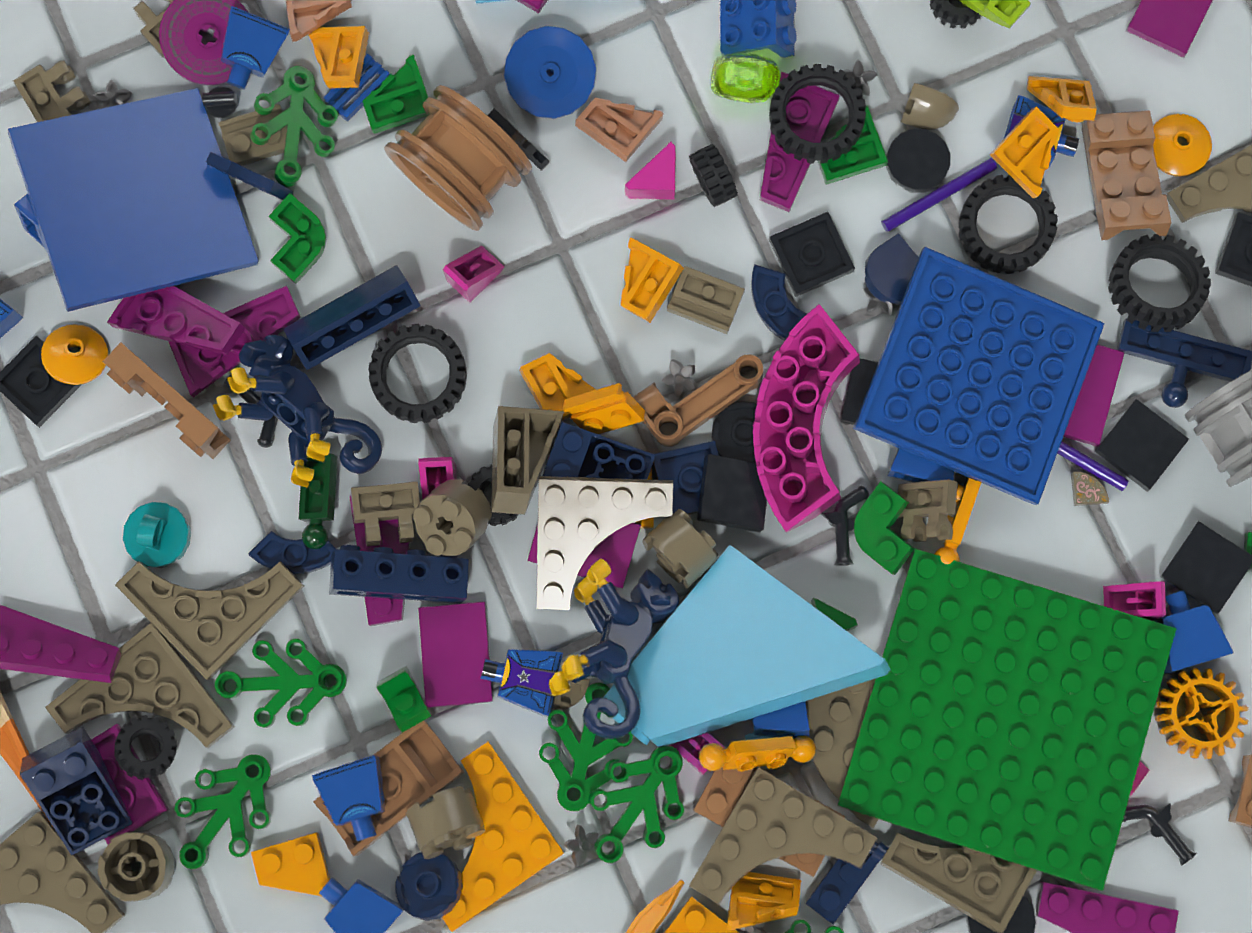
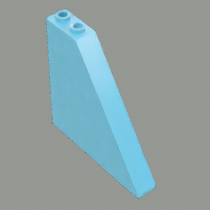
M729 545L631 663L627 677L637 694L641 710L639 720L631 733L645 745L651 741L657 747L667 746L887 675L891 669L884 658ZM614 684L603 698H607L617 705L619 711L613 719L621 723L625 718V706Z

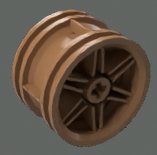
M439 85L433 91L436 99L429 97L423 102V108L427 113V117L412 134L402 129L395 134L397 143L388 142L384 150L397 168L427 197L460 223L470 229L479 231L483 226L481 217L489 219L494 214V210L489 203L491 198L504 183L517 187L521 183L519 174L528 175L532 170V165L520 147L490 117L456 91Z

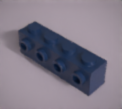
M395 265L285 327L283 330L305 369L309 370L421 305L401 270Z
M341 545L340 549H335L331 555L329 595L462 603L467 599L469 559L460 558V554L455 556L441 554L440 557L427 556V551L407 550V554H396L394 549L387 547H376L373 552L360 551V546Z

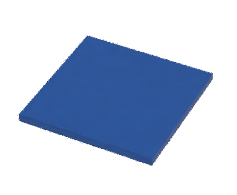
M198 88L8 128V136L67 312L258 264V258L229 175L207 165L206 160L210 152L221 157L222 155Z
M924 247L921 250L853 429L966 477L980 481L985 485L1023 501L1037 505L1046 486L1105 323Z

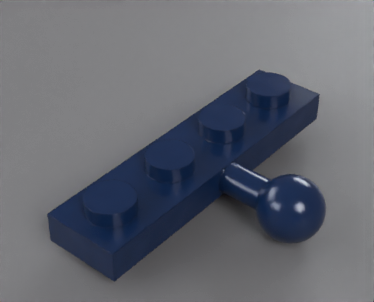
M1126 319L1123 322L1117 346L1118 351L1174 367L1172 380L1164 386L1161 393L1163 402L1169 407L1178 408L1186 403L1188 390L1184 383L1187 371L1232 382L1251 370L1252 351L1175 330L1164 332L1163 327L1159 332H1151L1150 325L1145 330L1138 328L1140 321L1137 320L1133 324Z

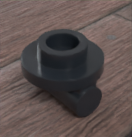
M215 87L209 93L202 94L203 105L216 118L229 117L237 109L238 100L236 92L228 87Z

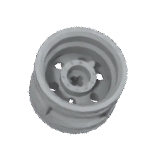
M1252 370L1199 402L1184 415L1188 422L1194 420L1197 422L1198 425L1194 428V432L1197 436H1200L1218 465L1217 469L1219 472L1228 471L1231 477L1226 480V483L1229 487L1252 477Z

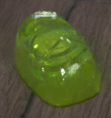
M748 53L727 54L718 56L713 62L711 89L719 97L746 103L766 102L773 95L776 87L778 88L780 68L774 60L768 57Z

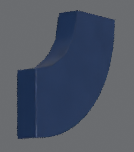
M210 152L208 155L207 165L276 198L284 200L289 193L292 195L294 191L215 153Z
M754 264L751 293L755 309L766 327L777 337L785 341L789 336L788 333L807 313L796 308L788 299L784 287V273Z
M271 531L248 555L270 570L279 562H282L293 574H306L329 566L331 564V555L336 548L327 541L325 546L320 549H310L303 543L302 539L291 540L282 538Z

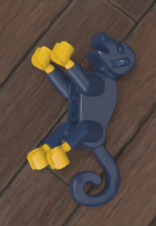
M267 335L263 340L244 344L239 353V359L243 365L252 367L249 375L253 376V378H248L245 369L238 367L231 370L232 377H227V380L234 393L240 394L252 388L254 392H262L261 399L256 404L240 402L239 405L234 406L229 395L218 396L216 398L217 404H213V408L220 420H229L238 415L240 419L267 421L276 416L292 430L288 437L290 460L294 466L291 482L299 486L308 488L309 481L313 480L314 469L304 467L307 463V456L324 462L325 455L329 454L331 444L322 441L328 431L356 436L367 445L368 456L358 459L354 454L361 451L363 448L362 442L354 439L345 443L340 451L339 458L342 465L348 471L363 474L376 466L382 454V444L378 435L364 423L352 419L334 417V411L324 403L309 377L298 368L290 365L293 347L288 339L280 335Z
M599 559L587 571V577L575 587L574 596L578 601L585 602V611L596 630L602 634L600 643L581 651L580 656H569L561 666L562 671L555 673L549 680L551 694L558 696L571 690L568 681L576 683L589 676L598 678L604 684L614 683L625 706L623 722L610 725L598 719V712H603L608 718H613L619 711L617 705L607 698L591 700L584 708L583 721L587 729L593 734L606 739H615L627 735L636 726L640 717L639 699L627 677L631 661L652 633V623L667 620L679 605V596L671 584L664 585L659 577L650 569H647L639 578L638 584L630 592L632 602H629L620 597L612 582L608 583L605 578L611 574V568L606 561ZM597 591L608 608L610 615L606 614L599 600L593 599L592 595Z

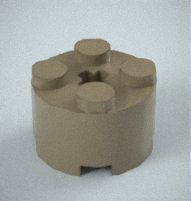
M452 479L441 483L414 510L412 517L417 533L424 542L427 551L435 556L441 554L455 556L467 551L485 533L488 527V521L492 516L489 501L479 488L475 491L470 486L462 484L464 480Z
M678 509L675 513L672 512V516H667L642 542L647 551L652 547L657 552V564L677 583L683 580L685 587L689 588L717 561L718 553L714 549L717 544L705 531L699 534L691 526L693 523L692 519L683 510Z
M463 786L433 794L434 799L422 808L417 802L406 812L424 859L437 857L444 852V849L452 846L455 851L462 850L474 843L472 838L485 832L484 823L470 788L464 790Z
M124 833L114 837L111 843L106 846L103 854L100 855L98 859V876L104 889L122 901L148 900L158 896L172 882L175 859L166 841L159 836L151 833ZM136 859L142 863V869L139 870L140 873L131 869V864L136 863Z

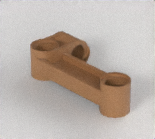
M743 355L731 366L674 406L664 399L656 384L652 383L633 397L645 410L642 423L647 426L661 445L673 447L730 404L758 388L763 380V364L754 355ZM744 367H752L757 371V375L754 378L746 379L739 372ZM665 423H673L678 429L674 434L667 436L660 432V427Z

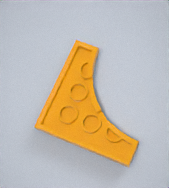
M489 741L460 760L472 783L476 805L484 823L485 832L475 838L473 850L461 873L463 888L459 901L451 912L442 917L451 932L458 929L564 854Z

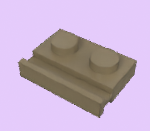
M280 104L275 105L272 112L268 115H260L254 111L218 122L230 161L243 166L284 153L287 126L272 135L264 145H257L250 138V133L256 124H265L283 112ZM255 131L257 137L266 138L264 131Z
M684 266L671 301L668 304L667 311L728 334L745 289Z

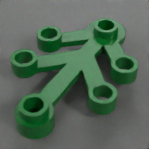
M303 66L289 68L284 74L283 85L269 94H259L254 102V109L258 114L268 115L277 103L291 96L288 109L265 124H256L250 133V138L255 144L264 145L272 135L287 126L284 157L277 164L274 171L276 181L284 187L294 186L302 175V168L297 162L300 129L314 145V151L317 155L327 157L335 148L334 140L330 136L322 135L303 111L305 99L317 113V120L320 125L331 127L338 119L337 110L333 106L325 105L314 91V75ZM301 77L304 79L305 84H297L294 78ZM259 101H267L270 107H261ZM322 113H330L333 120H326ZM255 131H264L266 138L257 137ZM319 143H327L330 149H321ZM284 167H292L295 173L292 175L287 174L284 171Z
M300 639L290 640L286 645V653L289 657L300 660L313 675H298L274 652V647L271 643L261 640L253 646L252 652L254 657L260 661H265L280 676L241 678L237 673L226 671L218 675L215 680L216 692L221 697L227 699L236 698L241 692L279 690L265 707L257 709L254 713V722L263 728H268L274 724L275 715L299 689L313 688L299 706H293L288 710L287 719L295 726L306 724L309 719V713L324 697L338 696L344 691L347 684L346 674L341 667L335 664L323 665L307 650V645ZM295 643H300L302 646V652L299 655L291 653V647ZM261 645H267L269 648V653L264 657H260L258 654V649ZM328 675L336 677V683L332 687L325 685V678ZM233 679L236 682V688L234 691L228 692L225 684L228 680ZM296 710H302L304 714L300 722H295L292 718V714ZM267 711L270 714V720L262 724L259 721V715Z
M600 682L591 684L585 693L587 704L593 700L592 693L595 690L600 689L606 695L610 688ZM554 710L548 716V725L557 731L575 762L572 776H570L559 759L560 751L555 744L545 743L539 750V756L542 761L548 763L560 783L557 791L560 805L568 811L576 812L588 805L589 795L593 790L612 780L608 775V767L612 762L620 760L612 759L608 761L604 770L585 780L588 766L618 747L630 745L633 740V734L631 731L629 732L630 737L626 743H620L617 738L605 739L593 747L596 735L590 732L584 724L579 744L568 725L567 715L561 710ZM598 712L597 717L600 720L601 712ZM556 714L564 717V723L559 727L554 726L551 722L552 717ZM547 747H553L556 750V755L551 760H547L543 756V751ZM621 766V773L615 777H621L624 774L623 766ZM571 788H577L580 791V798L576 801L569 800L567 796Z
M668 745L658 747L651 753L649 759L626 764L622 761H614L609 765L608 775L618 783L626 781L629 776L650 773L642 785L608 792L603 789H595L590 793L589 804L597 811H604L611 805L630 802L610 833L601 835L595 842V853L603 862L614 863L622 857L624 847L621 841L642 810L646 826L643 833L644 842L651 848H659L663 845L665 834L660 829L654 795L661 782L666 798L662 805L663 814L671 820H677L682 817L684 806L679 801L676 776L682 769L683 759L680 752L674 747ZM669 756L670 765L666 768H661V758ZM617 766L624 767V774L621 777H615L613 774ZM603 794L605 802L600 806L595 805V797ZM677 803L678 811L675 814H669V805ZM654 831L659 832V839L654 843L649 842L650 833ZM605 842H613V849L610 852L602 851V846Z
M256 754L248 755L239 762L236 768L214 772L203 769L196 774L195 783L197 787L203 790H210L219 783L238 781L230 793L198 799L182 797L177 800L175 812L183 818L192 817L198 812L218 809L194 842L186 843L181 848L179 859L183 866L189 869H198L207 863L209 858L207 848L228 819L232 840L229 843L230 853L235 857H244L250 852L251 843L246 838L241 803L248 791H250L253 811L249 815L250 825L256 829H264L269 826L271 815L266 809L263 785L270 778L271 767L263 756ZM251 765H256L259 769L258 775L254 778L248 775V768ZM205 773H209L212 777V781L208 786H204L201 783V777ZM185 801L191 804V811L187 814L181 811V804ZM259 812L264 813L266 817L265 823L262 825H257L254 820L255 815ZM242 840L246 847L244 852L239 854L235 851L234 845L237 841ZM190 849H195L198 852V858L194 862L189 861L187 858V853Z

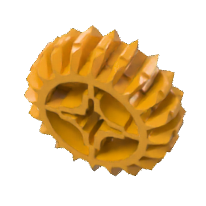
M1192 668L1190 670V677L1185 671H1181L1178 673L1179 682L1173 678L1167 680L1171 691L1168 689L1160 690L1159 694L1166 699V702H1156L1155 707L1164 710V714L1155 716V721H1165L1166 726L1160 728L1159 733L1161 735L1171 733L1172 736L1166 742L1169 746L1179 741L1177 752L1185 754L1190 747L1189 754L1193 759L1198 758L1201 752L1204 759H1211L1213 751L1218 756H1222L1225 754L1224 745L1230 749L1236 747L1232 736L1236 738L1244 736L1243 731L1237 728V725L1248 724L1246 718L1239 717V713L1248 711V706H1238L1237 700L1242 699L1244 694L1242 692L1236 694L1231 692L1236 686L1234 681L1224 685V673H1218L1213 679L1211 668L1204 669L1202 675L1198 668ZM1195 686L1210 689L1220 699L1213 702L1206 700L1201 692H1197ZM1185 693L1186 711L1177 718V704L1181 695ZM1214 707L1212 710L1207 711V714H1205L1203 718H1195L1189 720V718L1195 716L1201 708L1206 709ZM1225 709V724L1218 734L1216 731L1219 729L1216 721L1217 715ZM1194 725L1201 734L1206 735L1208 741L1196 740L1189 736L1182 728Z

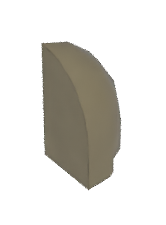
M914 83L901 123L920 129L933 130L941 128L954 119L959 106L948 95Z

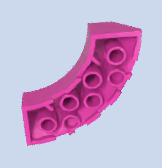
M820 304L799 321L788 333L789 336L779 350L775 352L773 361L761 383L755 410L753 445L758 476L765 497L786 533L816 518L841 499L840 492L833 483L823 460L821 448L822 425L825 412L835 390L851 370L860 363V357Z

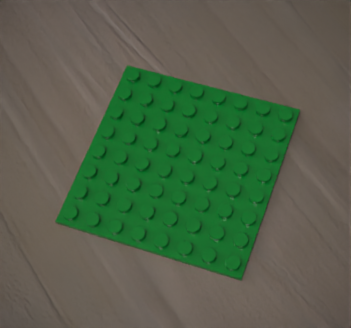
M915 549L882 656L891 670L887 675L875 679L837 806L1103 891L1177 628L955 560L950 564H944L941 561V556Z

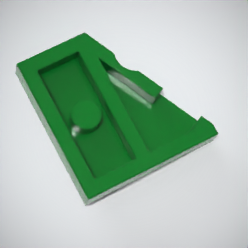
M414 55L409 56L405 60L406 63L394 75L390 74L382 82L379 89L372 91L362 101L373 134L427 117V113L423 108V102L429 97Z
M868 105L865 109L866 116L862 133L847 154L843 153L837 160L829 159L827 163L822 164L818 161L826 185L887 166L888 160ZM845 124L840 130H838L836 132V135L832 139L837 138L845 130L847 125Z

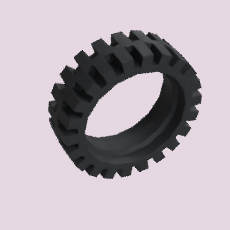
M814 64L813 68L805 65L801 66L798 72L796 70L791 71L787 78L784 77L780 81L778 88L776 87L770 103L769 122L772 135H775V141L779 146H783L785 153L788 155L790 153L794 154V159L799 161L803 158L807 159V163L814 164L815 161H820V164L827 163L829 159L833 161L839 159L843 153L847 154L862 133L866 116L865 99L862 98L863 92L860 87H856V81L852 77L849 79L846 77L845 71L840 69L839 72L834 71V66L827 65V68H821V64ZM807 86H824L835 90L843 97L848 107L849 121L845 130L837 138L825 143H812L799 138L791 130L786 120V107L789 99L798 90Z
M998 175L993 180L989 178L983 181L968 196L960 213L958 228H960L959 238L960 241L963 240L965 252L969 251L971 254L970 258L974 262L978 260L981 263L980 267L986 270L990 267L995 273L1006 271V274H1013L1017 270L1022 272L1028 267L1034 266L1047 253L1057 232L1056 224L1058 217L1054 213L1056 208L1054 202H1049L1048 200L1050 195L1045 190L1037 198L1033 199L1010 175L1006 178H1003V175ZM1010 195L1019 197L1029 203L1036 212L1039 222L1038 236L1033 245L1023 252L1014 254L996 252L988 247L979 236L976 226L978 211L985 202L996 196Z
M1153 234L1151 238L1148 235H1144L1138 241L1136 239L1131 241L1119 254L1109 275L1108 281H1110L1108 289L1109 293H1113L1111 297L1113 305L1119 304L1117 311L1122 316L1126 312L1129 314L1126 319L1128 322L1133 324L1135 320L1140 321L1138 328L1144 330L1150 325L1151 332H1159L1162 327L1164 332H1171L1175 327L1178 330L1184 327L1186 323L1189 324L1202 309L1210 293L1211 279L1208 278L1210 270L1209 267H1203L1205 259L1202 255L1197 258L1195 257L1198 251L1193 246L1188 250L1184 248L1187 243L1186 241L1180 239L1176 244L1173 243L1174 236L1167 234L1164 240L1158 234ZM1147 258L1165 260L1176 266L1185 275L1190 286V295L1187 301L1178 307L1162 308L1155 307L1142 300L1132 289L1129 281L1131 266L1137 261Z
M412 324V327H406L405 325L398 327V331L393 332L392 330L389 332L385 340L381 339L377 344L378 348L373 350L372 360L369 362L368 368L372 391L380 405L397 419L407 420L410 423H418L419 421L427 423L431 422V419L434 418L438 420L443 417L444 413H449L454 409L455 403H459L462 398L461 394L465 391L467 370L464 357L455 341L440 329H434L433 326L426 324L425 326ZM424 343L436 347L445 355L449 363L450 377L445 390L436 399L425 404H410L399 400L390 391L387 384L386 370L390 359L399 349L410 344Z

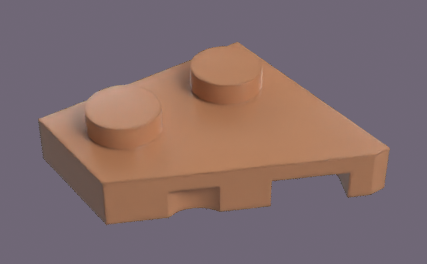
M286 0L292 41L295 42L302 39L351 8V0Z
M594 98L576 119L575 126L627 162L661 122L664 113L658 110L649 113L635 110L634 105L625 103L614 104L610 100Z

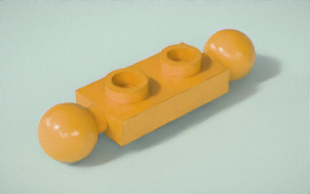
M969 477L963 486L957 485L955 515L953 517L948 515V520L953 528L952 539L944 540V547L939 548L934 553L941 556V561L944 564H950L953 560L960 562L957 548L961 544L982 483Z
M792 736L732 741L727 749H724L719 744L710 743L701 749L699 761L709 771H716L722 767L723 770L737 769L738 771H748L754 767L762 766L774 769L783 766L789 757L800 763L810 761L815 755L816 746L813 740L807 736H797L794 739Z

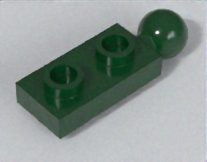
M332 453L325 455L324 462L307 456V463L304 465V467L314 469L313 480L309 481L308 488L300 486L298 519L309 522V525L302 532V541L310 549H320L325 546L328 541V531L323 526V521L334 520L338 456Z

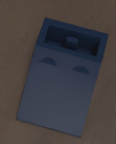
M562 422L543 476L647 480L656 455Z
M84 727L22 758L20 775L71 856L133 824L99 751Z

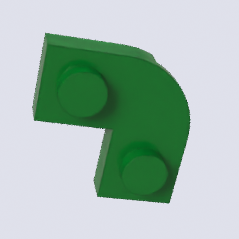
M289 193L268 216L275 225L291 237L270 261L297 284L322 256L326 245V234L319 218Z
M880 481L856 516L854 534L859 547L864 553L889 573L896 575L915 549L890 529L909 504V501Z

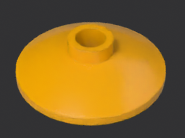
M1172 114L1160 119L1153 126L1155 133L1153 143L1157 168L1173 176H1188L1199 171L1207 163L1212 151V141L1208 130L1199 120L1185 114ZM1177 138H1185L1187 140V145H1180L1177 141Z
M75 324L66 325L53 331L44 341L41 350L42 363L48 374L55 380L69 385L85 384L96 379L104 371L106 364L103 361L108 356L106 342L98 332L87 326ZM71 347H79L80 351L77 353H72L68 349Z

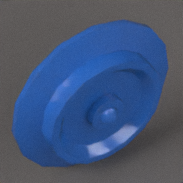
M544 26L530 30L514 42L506 57L504 78L509 95L521 109L536 117L556 119L572 114L586 103L595 86L596 66L591 50L578 35L565 28Z

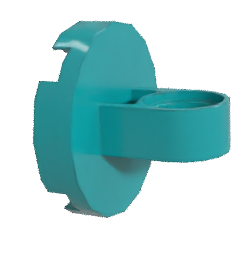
M151 502L138 507L130 514L124 525L123 542L126 551L135 561L143 562L149 568L167 567V565L172 564L177 559H181L190 545L191 530L186 518L177 508L167 503Z

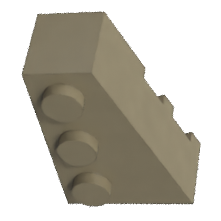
M498 406L493 425L492 512L525 515L538 484L539 476L542 474L557 437L564 411Z

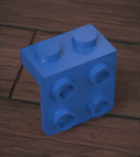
M720 0V52L724 56L730 57L768 48L782 58L794 56V44L797 41V34L794 28V13L797 9L796 1Z

